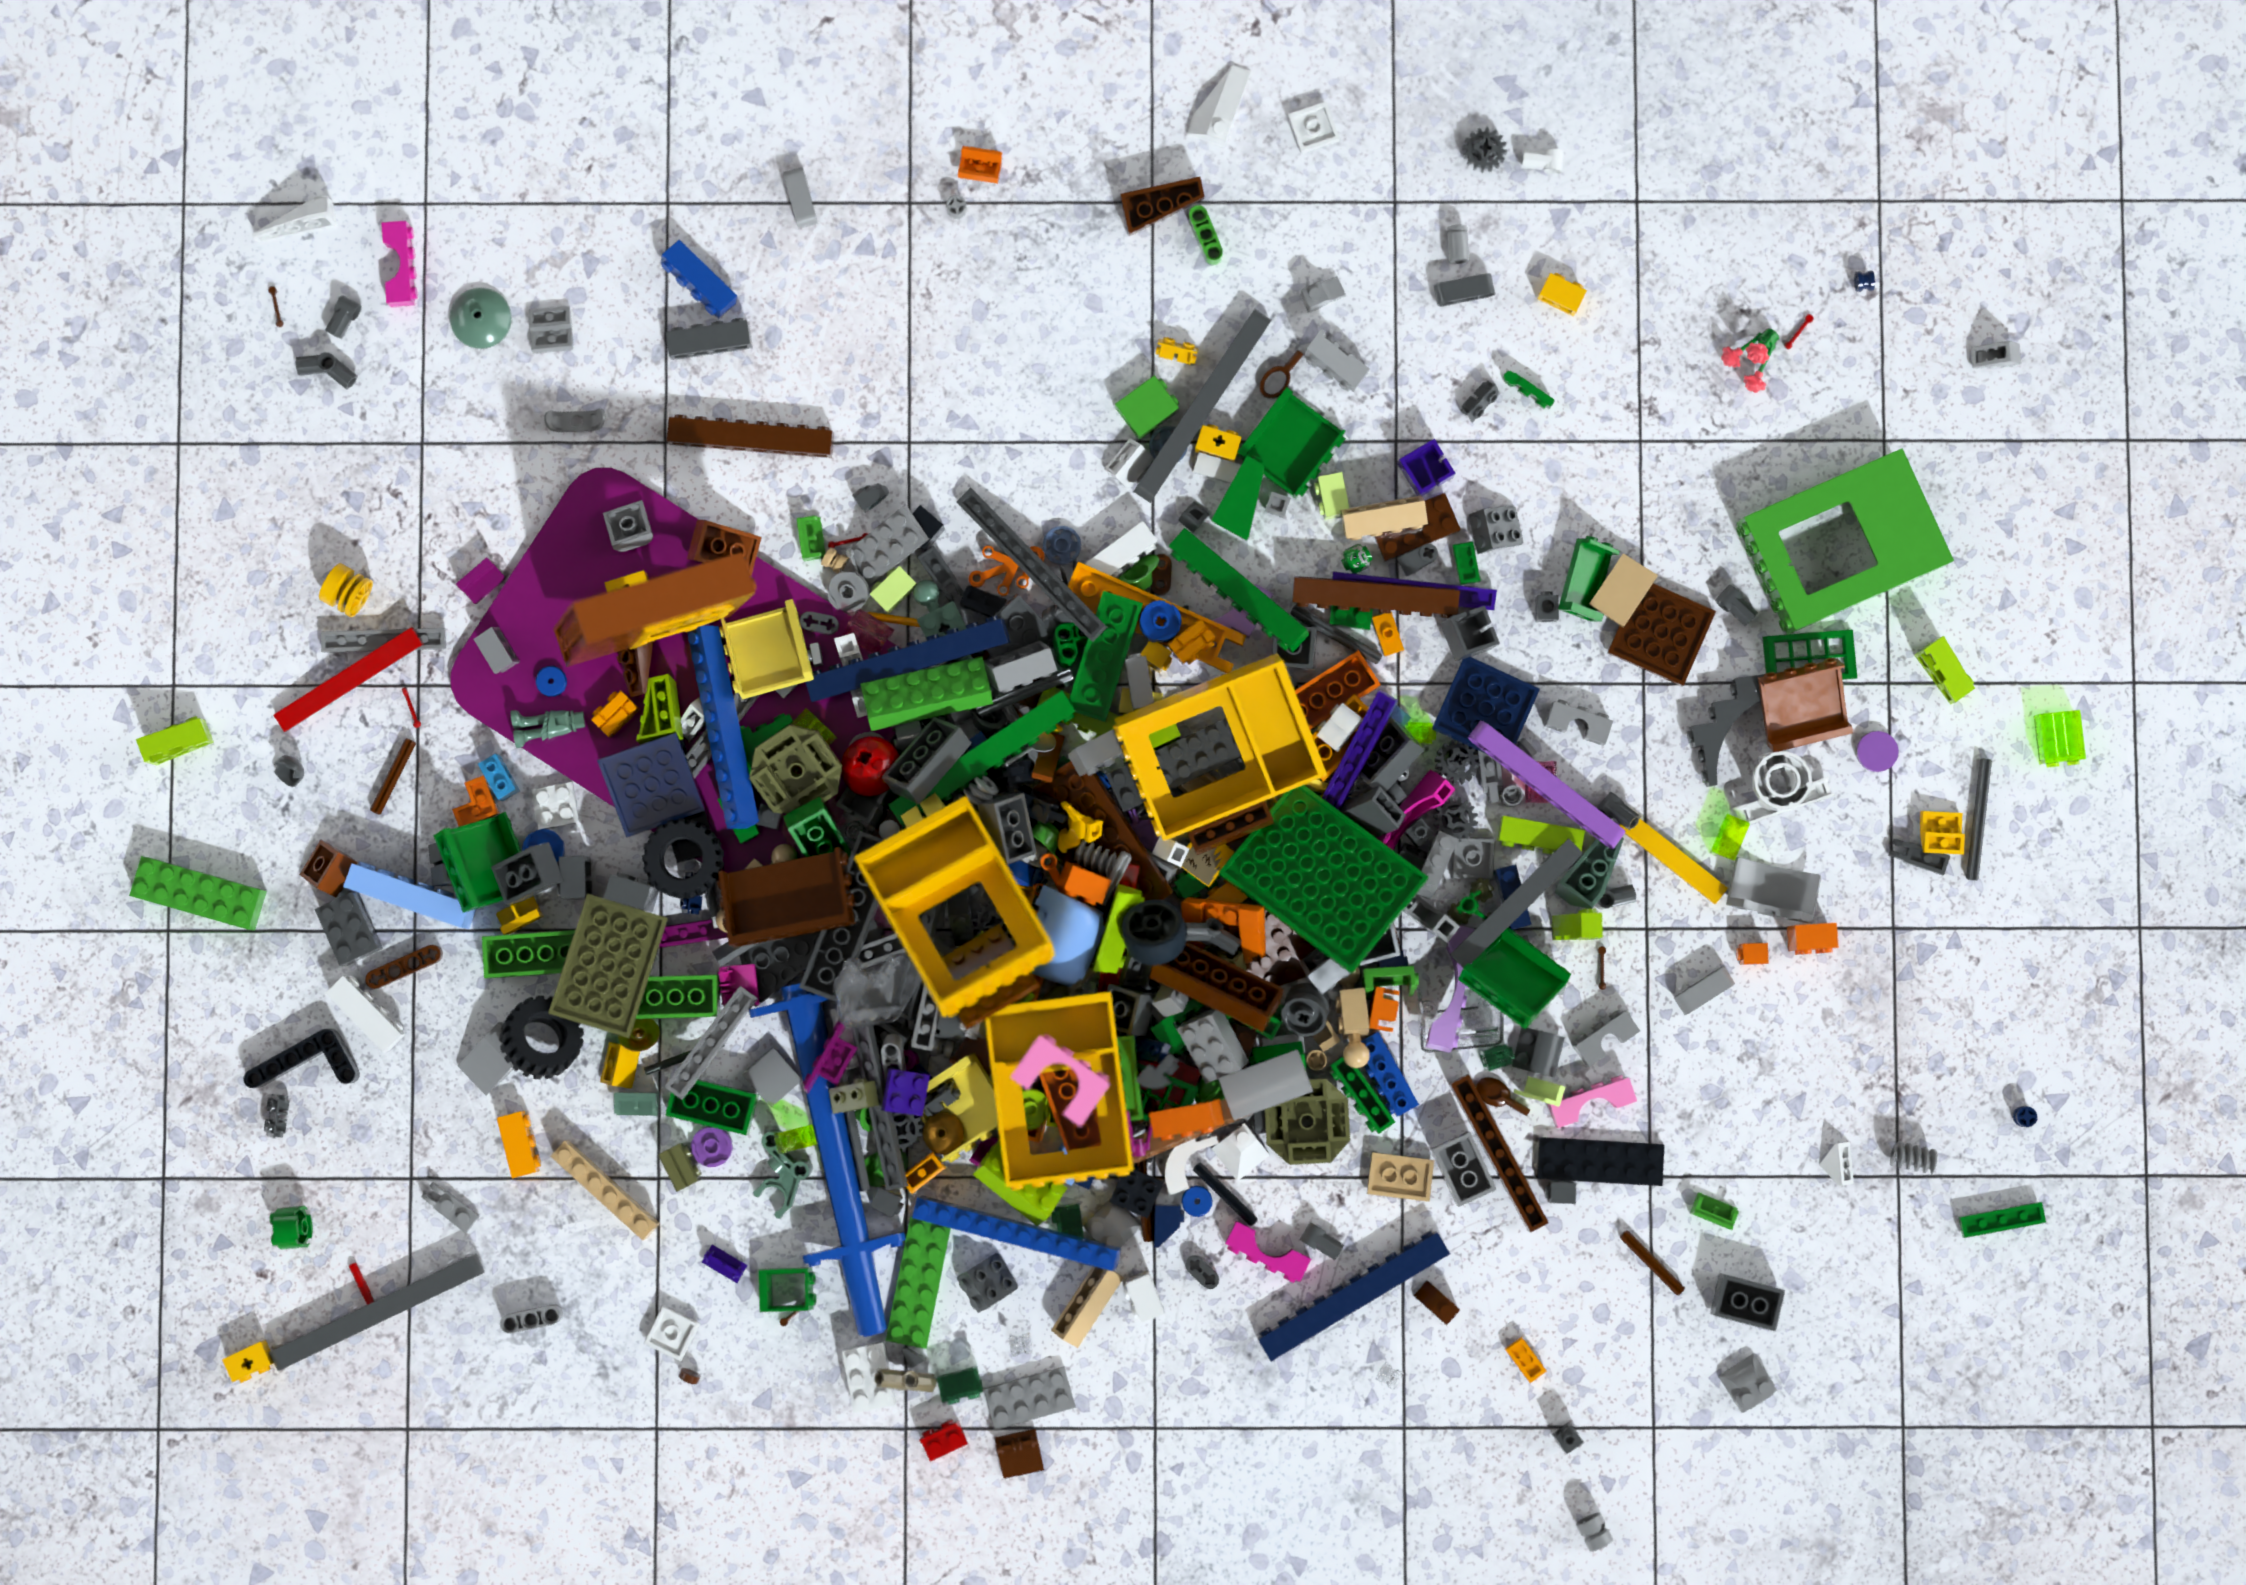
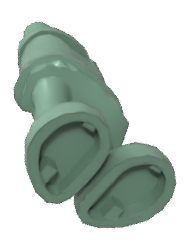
M511 710L516 749L522 748L527 741L542 737V741L546 738L550 740L553 737L565 735L572 731L577 732V728L585 727L583 711L574 713L573 710H550V712L546 711L542 715L524 717L519 711ZM543 725L539 729L519 730L530 726Z

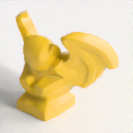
M1064 801L1061 803V806L1069 815L1068 827L1070 828L1069 831L1066 827L1061 829L1058 835L1057 845L1062 853H1066L1067 849L1080 845L1081 839L1085 838V841L1090 843L1102 835L1103 820H1093L1091 817L1079 813L1068 802Z

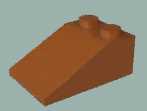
M697 519L687 559L704 564L742 552L743 558L746 557L748 560V572L751 577L762 537L707 520Z

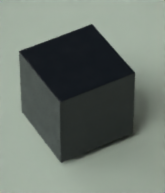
M919 505L913 512V516L929 538L927 542L919 547L925 551L944 532L945 527L938 519Z

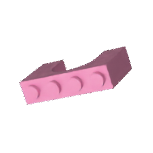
M1047 1034L1044 1037L1039 1035L1010 1078L1026 1089H1029L1046 1066L1053 1063H1063L1070 1066L1078 1076L1079 1087L1063 1115L1079 1126H1082L1109 1087L1110 1083L1107 1082L1109 1077L1099 1070L1097 1073L1089 1069L1091 1065L1083 1059L1075 1060L1072 1057L1073 1052L1064 1046L1061 1049L1055 1046L1056 1040Z

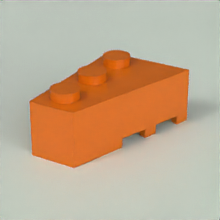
M1220 1099L1149 1113L1153 1137H1161V1141L1174 1139L1173 1135L1181 1134V1137L1194 1135L1193 1131L1201 1130V1134L1214 1132V1127L1225 1124Z

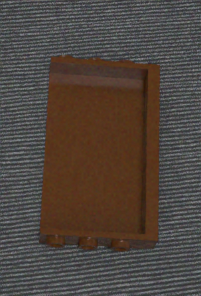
M837 847L835 852L731 873L719 871L717 885L722 893L720 906L724 910L723 927L727 931L728 944L736 948L855 924L853 913L855 899L853 893L850 892L849 886L852 885V878L850 873L847 872V865L849 864L848 854L843 849Z

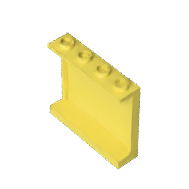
M793 599L785 601L786 607L726 623L725 619L721 618L722 626L719 629L722 639L726 638L727 643L724 645L726 656H730L731 659L728 667L730 674L735 676V681H732L735 693H739L742 699L814 680L797 608Z
M975 1053L964 1057L928 1083L927 1093L932 1094L942 1083H949L954 1079L953 1088H958L961 1092L959 1099L949 1106H946L941 1101L945 1108L938 1113L944 1112L956 1116L964 1128V1138L960 1147L949 1154H942L944 1158L940 1160L941 1163L947 1160L950 1163L961 1157L960 1152L972 1150L976 1147L975 1142L980 1139L983 1142L992 1137L991 1132L995 1129L999 1131L994 1085ZM924 1111L923 1116H920L924 1125L927 1122V1120L931 1117L926 1116ZM943 1129L939 1131V1136L944 1137L945 1131Z

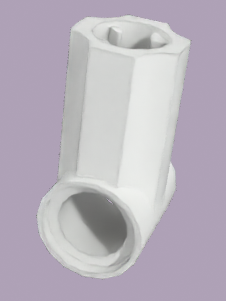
M1523 150L1522 168L1539 169L1550 174L1562 172V150Z

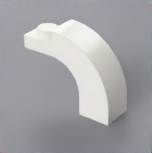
M1210 1132L1200 1136L1198 1141L1193 1139L1171 1150L1165 1165V1181L1170 1195L1190 1189L1185 1176L1186 1161L1194 1152L1219 1144L1216 1135L1212 1136Z

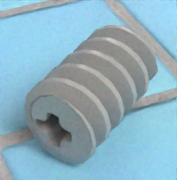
M983 776V779L976 777L974 780L977 785L970 783L969 787L971 790L967 788L963 790L975 812H979L977 804L991 800L993 795L998 793L996 785L986 776ZM963 794L958 795L959 799L965 797Z
M1084 839L1076 850L1074 861L1079 865L1084 864V867L1087 869L1091 867L1092 871H1098L1100 875L1106 874L1108 878L1117 861V853L1114 852L1109 856V849L1101 853L1102 846L1099 845L1095 850V843L1092 842L1087 846V842Z
M1898 1141L1891 1151L1890 1166H1893L1895 1161H1898V1168H1901L1903 1163H1906L1907 1170L1914 1165L1915 1172L1922 1167L1923 1174H1926L1927 1170L1930 1169L1932 1175L1937 1164V1151L1935 1149L1928 1150L1927 1147L1920 1149L1919 1145H1915L1912 1148L1910 1143L1904 1146L1902 1141Z

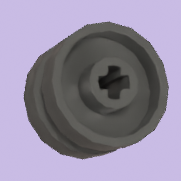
M1307 982L1296 984L1290 988L1281 1014L1284 1026L1290 1032L1304 1037L1314 1036L1321 1032L1326 1025L1327 1016L1330 1011L1331 1001L1328 993L1324 992L1322 994L1313 983Z

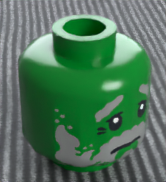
M1356 544L1343 551L1344 559L1341 562L1346 571L1350 569L1353 574H1357L1369 568L1371 565L1370 561L1373 559L1366 545Z

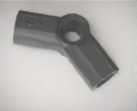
M328 352L321 353L320 355L296 357L295 363L299 376L327 373L346 390L352 387L358 378L354 372ZM332 359V365L325 368V362Z
M1208 918L1205 923H1185L1186 941H1201L1208 946L1215 945L1231 956L1236 953L1241 945L1242 940L1224 930L1223 924L1215 918Z

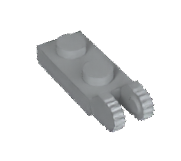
M432 1182L429 1186L442 1197L438 1202L428 1193H423L421 1197L434 1206L433 1208L464 1233H467L480 1216L449 1191L443 1190Z

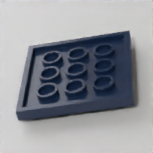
M1472 657L1462 659L1431 729L1485 753L1468 739L1477 724L1483 721L1516 745L1540 688Z
M677 733L651 740L597 760L626 838L656 828L661 824L664 825L667 821L679 820L705 811V806Z

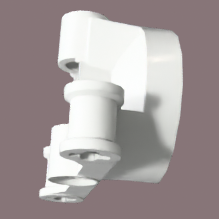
M1772 751L1758 756V764L1754 768L1752 785L1753 791L1759 800L1735 807L1733 811L1737 813L1740 822L1739 828L1757 821L1833 797L1835 794L1831 792L1828 783L1829 777L1812 782L1811 771L1808 765L1798 755L1786 751L1774 753ZM1777 769H1780V774L1786 781L1785 788H1787V792L1783 794H1778L1770 785V773Z

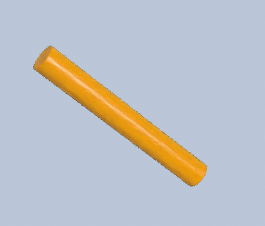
M869 611L867 614V620L920 627L916 618Z

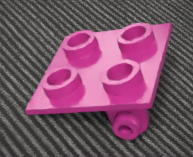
M755 964L719 967V972L717 973L721 982L719 987L722 988L720 990V993H722L721 1005L725 1007L740 986L757 997L758 1000L753 1006L760 1005Z

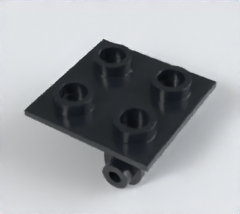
M1133 1165V1170L1129 1171V1175L1120 1177L1109 1202L1148 1218L1164 1182L1140 1172V1168L1137 1165Z

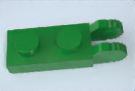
M1509 370L1504 373L1503 380L1505 384L1507 383L1510 387L1517 386L1519 388L1518 392L1528 398L1530 395L1536 399L1535 404L1539 407L1550 409L1553 406L1555 399L1526 379Z

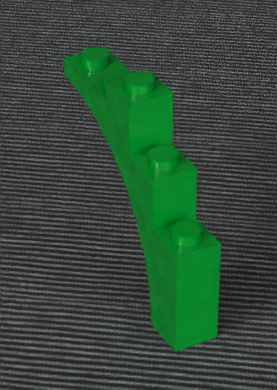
M783 713L774 718L775 722L769 725L764 723L755 728L756 732L754 733L749 726L746 728L745 726L740 727L749 775L755 748L788 725L794 724L795 722L790 714L785 715ZM719 798V799H717V800H718V802H719V804H720V806H721V808H722V810H723L722 802H721V799ZM757 824L747 829H733L741 844H745L761 835Z

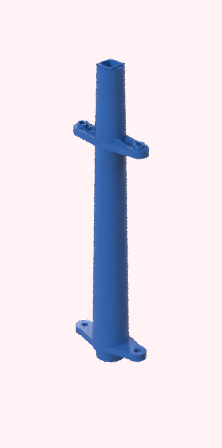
M801 983L780 988L783 1000L767 1006L750 1009L749 1014L750 1018L787 1011L802 1080L804 1081L807 1074H812L815 1069L813 1064L817 1056H822L825 1051L823 1046L829 1035L822 1002L830 1001V999L799 988ZM818 1076L809 1094L806 1093L841 1246L805 1254L802 1257L804 1264H808L809 1267L821 1265L822 1260H840L858 1335L867 1337L884 1333V1330L887 1329L872 1252L889 1244L891 1248L902 1246V1241H905L906 1237L905 1232H898L869 1239L844 1112L835 1114L832 1112L829 1089L836 1088L837 1085Z

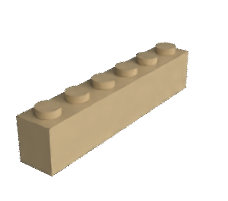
M565 1140L550 1156L642 1241L646 1240L660 1225L652 1215L569 1140Z

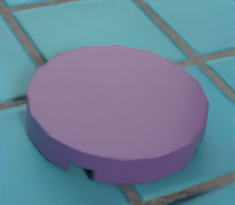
M1870 732L1863 736L1857 744V759L1861 766L1868 771H1886L1897 761L1898 745L1894 738L1886 732Z
M710 1126L698 1130L691 1142V1153L694 1159L706 1167H718L724 1164L730 1158L733 1150V1143L729 1133Z

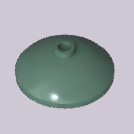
M474 288L464 292L456 299L450 312V325L455 336L463 344L476 349H486L500 343L509 332L512 321L511 310L506 300L499 293L487 288ZM477 312H481L479 318H475Z

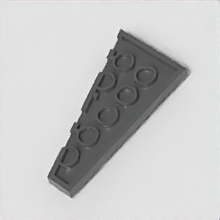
M821 931L761 942L739 955L742 965L755 964L760 1004L806 970Z

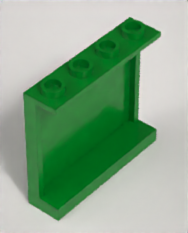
M1286 387L1239 449L1237 456L1243 461L1246 456L1252 457V455L1264 460L1262 462L1265 465L1264 476L1296 499L1299 495L1302 497L1309 489V486H1307L1308 482L1311 479L1315 481L1321 473L1320 466L1323 463L1327 465L1334 455L1331 453L1335 447L1340 448L1346 439L1344 437L1346 431L1344 429L1341 431L1295 397L1293 391Z
M506 812L457 828L450 829L449 827L442 829L433 835L463 913L504 901L491 867L521 852L519 841L514 835L511 821Z
M1507 928L1471 964H1466L1458 980L1522 1028L1526 1029L1565 988L1572 974L1553 961L1548 955L1534 947L1530 942L1519 936L1515 931Z

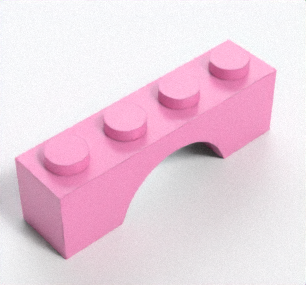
M1619 1075L1611 1078V1083L1604 1085L1602 1081L1591 1085L1592 1089L1584 1091L1581 1088L1572 1091V1096L1564 1098L1563 1095L1560 1107L1548 1104L1555 1127L1560 1128L1578 1122L1580 1109L1587 1101L1594 1098H1603L1610 1102L1614 1108L1637 1102L1630 1079Z

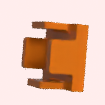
M1376 986L1373 990L1368 1013L1369 1028L1393 1032V1028L1379 1026L1378 1022L1379 1020L1396 1021L1399 1002L1384 999L1383 994L1399 995L1400 991Z

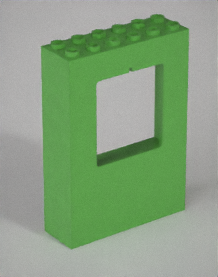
M1903 448L1747 515L1736 523L1738 526L1736 531L1739 537L1743 538L1746 543L1745 551L1749 557H1752L1755 563L1753 564L1754 571L1758 576H1761L1763 581L1762 588L1765 594H1769L1771 608L1774 613L1778 614L1780 618L1779 626L1783 632L1786 631V634L1801 630L1945 567L1954 561ZM1845 502H1849L1876 559L1877 565L1808 595L1794 566L1789 567L1788 565L1792 561L1782 542L1779 531Z

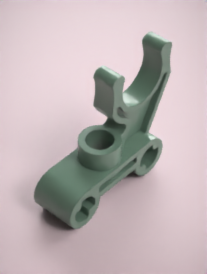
M770 1130L763 1135L761 1142L763 1147L772 1155L768 1160V1164L779 1174V1178L765 1179L760 1187L753 1192V1195L755 1197L761 1196L768 1187L780 1189L784 1194L785 1201L783 1207L774 1213L775 1217L780 1219L793 1206L800 1180L811 1175L813 1166L806 1159L796 1161L781 1146L784 1140L782 1133L778 1130ZM769 1135L775 1136L776 1139L774 1142L776 1143V1145L770 1144L769 1141L771 1140V1138L769 1137ZM798 1166H804L806 1173H799Z

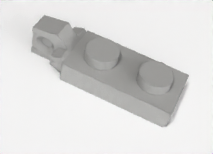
M1477 750L1483 793H1488L1489 803L1499 802L1498 791H1502L1503 786L1501 765L1489 755Z

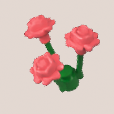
M1768 328L1763 334L1758 333L1755 338L1741 348L1738 347L1735 350L1729 346L1722 348L1723 355L1721 359L1726 366L1739 367V356L1743 354L1744 350L1748 353L1747 358L1754 364L1761 363L1759 370L1754 375L1744 376L1743 382L1746 384L1747 390L1757 393L1759 390H1765L1766 384L1761 379L1763 376L1762 372L1771 353L1776 348L1775 343L1778 341L1779 335L1773 329Z

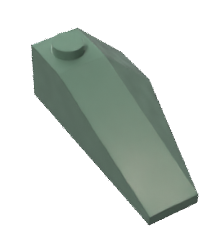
M1624 838L1620 839L1614 849L1605 846L1596 839L1562 878L1554 893L1572 906L1592 909L1606 891Z

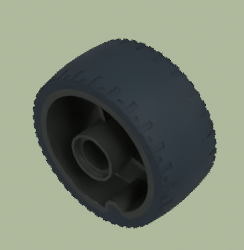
M1147 900L1133 906L1124 916L1122 922L1124 944L1129 955L1137 962L1145 965H1161L1172 961L1183 951L1186 943V927L1181 912L1173 904L1164 900Z

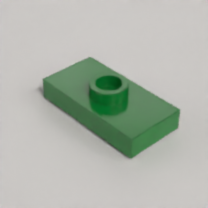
M1473 541L1452 545L1460 586L1480 582Z

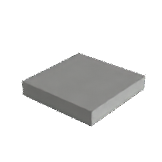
M1462 837L1461 842L1457 841L1452 853V878L1478 879L1481 877L1483 880H1494L1495 838L1469 837L1466 839Z

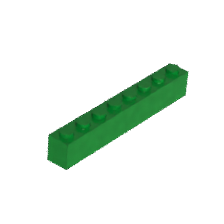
M1186 528L1170 543L1169 548L1172 552L1170 555L1176 561L1180 562L1182 560L1186 563L1185 567L1193 575L1198 573L1202 577L1200 580L1206 586L1210 587L1212 585L1216 588L1217 595L1223 600L1228 598L1232 602L1231 606L1239 613L1241 611L1246 613V618L1253 625L1258 623L1262 627L1261 631L1267 637L1271 638L1273 636L1278 640L1277 644L1284 651L1289 649L1293 653L1307 638L1309 633L1302 624Z

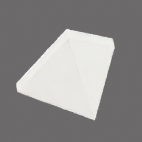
M1850 1142L1834 1144L1819 1166L1839 1186L1854 1184Z

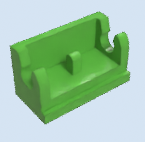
M817 516L796 518L802 559L804 561L823 559L826 551L821 518Z
M1698 1192L1690 1214L1733 1230L1739 1211L1736 1207Z

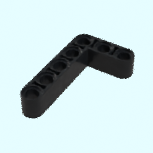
M323 1029L245 1073L243 1081L249 1088L263 1087L324 1053L339 1082L343 1084L355 1083L360 1077V1072L338 1031L335 1029ZM328 1032L333 1036L330 1044L326 1043L324 1039ZM310 1042L314 1045V1051L311 1054L306 1050V1046ZM338 1050L343 1055L340 1062H337L334 1058V1054ZM291 1053H294L296 1056V1061L293 1064L288 1061V1056ZM272 1063H275L278 1067L275 1074L270 1072ZM347 1069L352 1071V1078L350 1080L344 1077V1072ZM254 1073L259 1076V1082L256 1085L251 1080Z

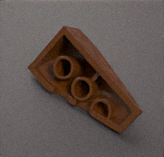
M653 641L634 649L628 648L618 651L619 655L616 658L618 663H622L625 670L623 677L631 697L647 693Z

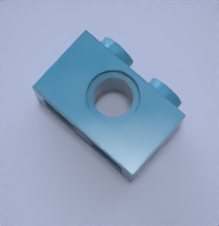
M494 754L478 763L498 800L504 801L520 792L500 755Z

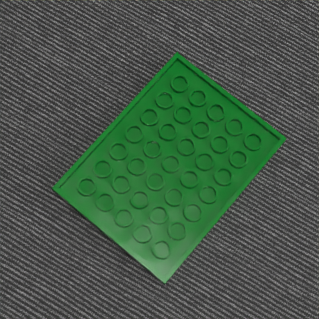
M1302 785L1282 795L1270 810L1274 823L1252 832L1222 867L1219 875L1257 904L1264 906L1265 910L1352 974L1428 881L1429 877L1308 787Z

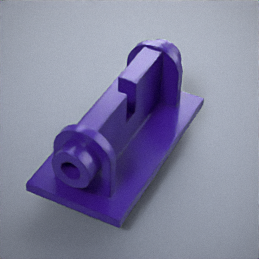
M713 1244L707 1250L702 1260L703 1264L735 1283L739 1282L748 1266Z

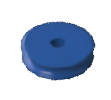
M544 667L536 676L537 689L548 697L558 696L567 686V677L558 667ZM550 679L554 680L553 684H549Z
M1202 1186L1189 1187L1190 1189H1187L1182 1196L1183 1209L1191 1216H1204L1212 1207L1213 1199L1211 1193ZM1196 1198L1200 1199L1199 1204L1194 1203Z

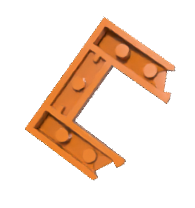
M1191 897L1181 902L1184 923H1205L1208 918H1215L1222 924L1239 926L1245 964L1251 963L1253 961L1252 957L1257 955L1261 958L1266 956L1264 906ZM1186 941L1201 949H1204L1206 946L1201 941Z

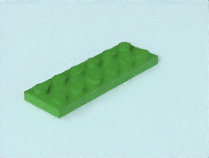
M910 1217L885 1341L927 1349L951 1228Z

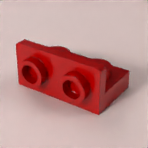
M952 1419L941 1424L942 1428L936 1431L931 1428L922 1433L923 1437L919 1441L923 1445L930 1462L968 1444L958 1420L955 1422Z

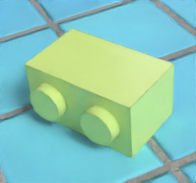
M1342 472L1319 476L1317 483H1314L1316 495H1320L1321 503H1318L1320 515H1324L1325 520L1341 517V510L1349 509Z
M900 566L889 570L885 575L887 578L882 583L878 581L871 588L870 596L887 614L899 605L914 590L917 584Z

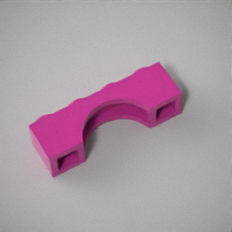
M407 221L381 222L383 243L387 248L397 251L400 257L398 273L394 278L385 282L386 303L390 307L415 306L418 292L417 288L414 287V279L417 278L416 268L413 267L412 260L415 259V249L411 244V239H414L413 227H410Z
M1235 1221L1225 1241L1229 1251L1237 1255L1239 1252L1247 1255V1260L1255 1264L1260 1261L1266 1264L1265 1269L1276 1273L1277 1270L1284 1274L1283 1278L1292 1283L1295 1280L1301 1281L1311 1261V1258L1294 1249L1281 1256H1269L1263 1253L1257 1247L1255 1230L1238 1221Z

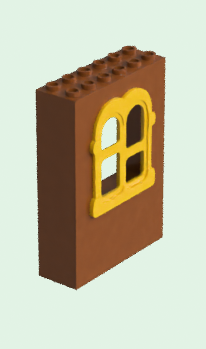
M742 552L572 603L553 627L566 667L628 648L634 649L651 641L681 632H689L697 629V627L719 621L721 618L731 617L755 593L756 583L753 577L750 578L747 558H743Z

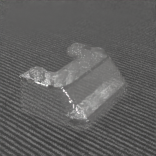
M905 953L892 954L886 959L881 971L865 972L861 968L862 961L859 958H849L844 963L843 969L835 979L833 986L841 1024L845 1028H854L896 1021L901 1016L922 980L910 958Z

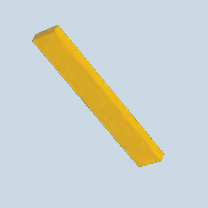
M1639 819L1638 824L1631 830L1619 824L1629 838L1714 905L1727 891L1728 888L1643 820Z

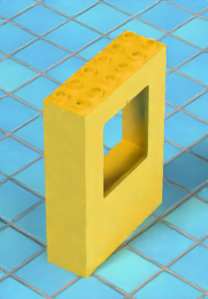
M1278 653L1114 719L1116 725L1113 728L1118 741L1123 740L1124 742L1120 746L1126 761L1131 759L1132 762L1128 764L1134 780L1139 779L1136 786L1141 798L1147 799L1143 803L1149 818L1154 817L1151 823L1157 837L1162 836L1163 841L1327 775L1284 662ZM1221 706L1245 764V769L1180 796L1173 797L1162 769L1156 768L1160 764L1150 742L1149 734Z
M966 796L854 857L862 876L943 1018L957 1014L959 1009L965 1005L971 1006L975 1004L978 998L983 995L989 996L996 992V988L1003 984L1005 986L1011 984L1019 975L1031 973L1034 967L1039 964L1049 963L1055 956L1050 938ZM980 882L1015 940L1017 947L988 963L989 968L984 965L955 981L918 916Z
M1111 992L1011 1004L985 1019L1006 1187L1011 1186V1190L1023 1189L1025 1184H1032V1187L1045 1186V1182L1053 1181V1184L1066 1183V1179L1074 1178V1182L1085 1181L1087 1176L1094 1175L1096 1179L1107 1178L1109 1173H1116L1117 1176L1129 1175V1171L1133 1170ZM1047 1034L1056 1040L1055 1046L1060 1049L1064 1046L1073 1052L1072 1057L1075 1060L1083 1059L1091 1065L1094 1073H1097L1099 1070L1109 1077L1107 1082L1110 1085L1096 1104L1101 1139L1100 1146L1067 1150L1068 1155H1065L1064 1151L1030 1154L1022 1086L1010 1078V1076L1039 1035L1044 1037ZM1053 1063L1043 1068L1040 1073L1072 1068L1063 1063Z

